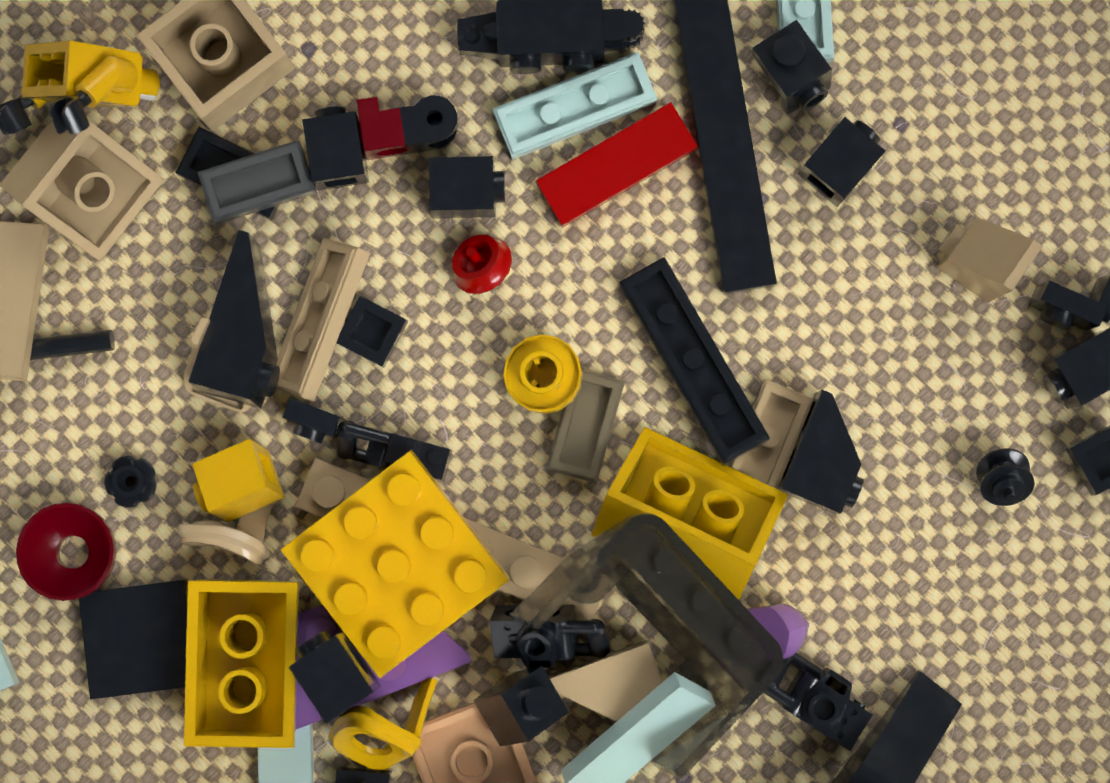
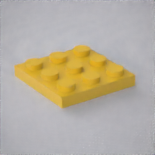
M412 449L280 549L379 678L387 674L510 579Z

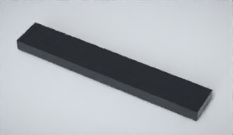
M673 0L723 295L775 286L777 281L728 0Z

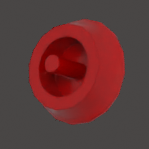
M488 235L469 237L454 252L452 258L453 280L459 289L468 294H482L491 291L495 287L500 286L509 274L512 265V251L506 242L498 238H492Z

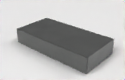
M299 140L198 172L212 220L216 225L317 193L311 181L310 170Z

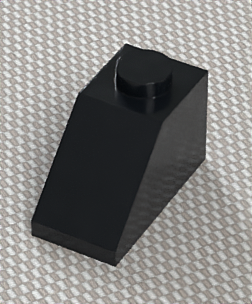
M820 390L814 394L813 403L777 489L830 513L841 514L844 506L850 508L854 506L861 492L864 479L858 477L857 474L862 464L833 394Z

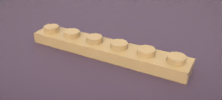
M315 457L295 507L323 517L371 481V479ZM465 518L510 577L509 581L500 587L499 590L536 605H575L576 620H591L594 618L610 576Z

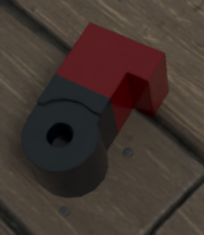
M430 95L422 98L415 106L387 110L380 109L378 97L356 100L364 152L367 160L441 149L454 141L458 133L456 109L448 99L442 96Z

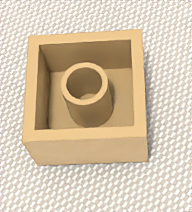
M182 0L136 35L212 132L295 69L286 52L245 0Z

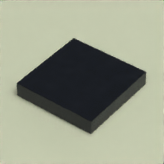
M187 579L99 590L79 599L90 700L185 687Z

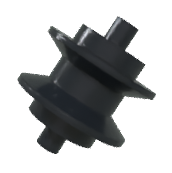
M1009 448L994 450L986 454L979 461L976 468L981 494L991 504L998 506L1017 504L1025 500L1034 489V477L1030 472L1029 460L1018 450Z

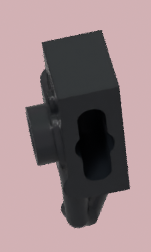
M343 421L338 425L336 454L340 458L377 466L384 471L412 449L433 478L445 481L452 455L451 449L358 425L352 421ZM358 438L369 441L367 450L357 448Z
M496 605L490 618L494 658H521L527 669L543 666L544 670H554L557 660H568L573 656L603 658L611 651L604 623L599 619L576 620L575 605ZM578 634H585L587 643H579Z
M797 652L789 658L767 662L757 680L761 692L777 701L782 708L851 751L873 714L865 710V705L856 699L853 702L849 700L852 689L850 681L828 667L825 669L820 668ZM791 664L799 669L788 689L784 691L779 685ZM829 676L843 683L839 692L825 684Z

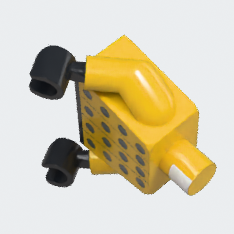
M71 40L25 44L23 82L20 89L22 95L19 98L0 104V129L4 135L14 134L31 126V121L25 109L32 106L38 110L48 101H52L49 112L57 133L62 134L68 130L70 134H77L90 126L84 111L85 106L90 108L137 107L140 99L154 100L160 87L159 74L156 70L142 68L143 58L139 52Z

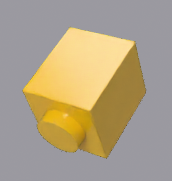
M247 439L192 464L197 478V482L193 483V491L198 504L204 512H208L226 522L235 520L285 498L269 450L252 439Z

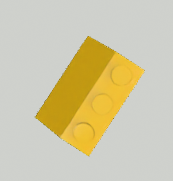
M644 427L606 493L591 535L737 605L787 500L788 494L727 465L723 466L721 462Z
M196 579L188 581L184 746L295 747L297 679L289 669V666L297 661L295 649L297 648L299 582L254 579Z

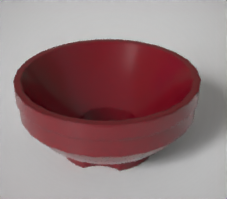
M73 503L53 504L34 514L23 526L16 547L17 565L21 576L28 586L46 598L59 601L78 600L100 588L109 578L115 565L117 554L116 541L112 529L105 519L94 510ZM73 536L82 538L86 542L89 551L86 562L78 568L67 567L60 558L62 543Z

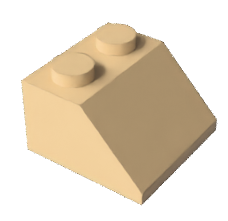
M51 119L1 182L0 186L23 207L98 261H101L165 179L91 121H89L90 126L77 134H70L68 130L58 134Z

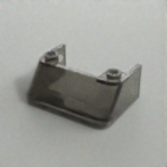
M636 513L624 518L568 555L510 616L517 623L538 630L568 598L581 604H593L602 600L616 586L685 659L674 672L710 691L716 706L650 761L655 767L682 780L778 677L783 666V652L775 638L662 518L653 514Z

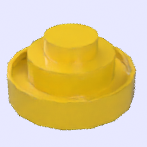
M540 334L525 338L513 347L506 359L503 376L506 389L517 404L530 412L548 414L560 411L573 402L581 389L583 371L579 357L568 343L556 336Z

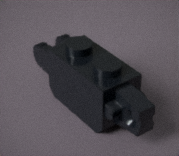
M498 0L496 2V12L458 19V47L460 55L499 59L500 67H510V72L515 74L537 73L542 70V65H562L564 71L582 72L593 69L594 63H603L605 51H623L624 48L630 50V48L635 49L636 45L640 46L645 30L643 27H645L646 23L643 22L644 17L640 16L641 13H637L635 9L633 11L630 9L624 11V9H603L602 0Z

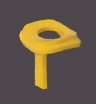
M429 678L420 682L405 729L393 724L371 708L353 706L337 718L330 729L328 739L339 753L374 770L387 769L404 759L412 757L421 747V734L437 680ZM368 734L388 744L384 749L372 748L359 742L353 735Z

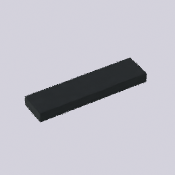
M663 257L620 281L619 287L722 465L725 466L768 442L770 437L666 258Z

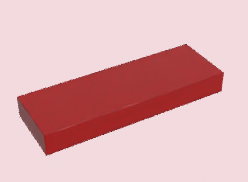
M672 102L537 179L536 185L563 228L696 151L698 146Z

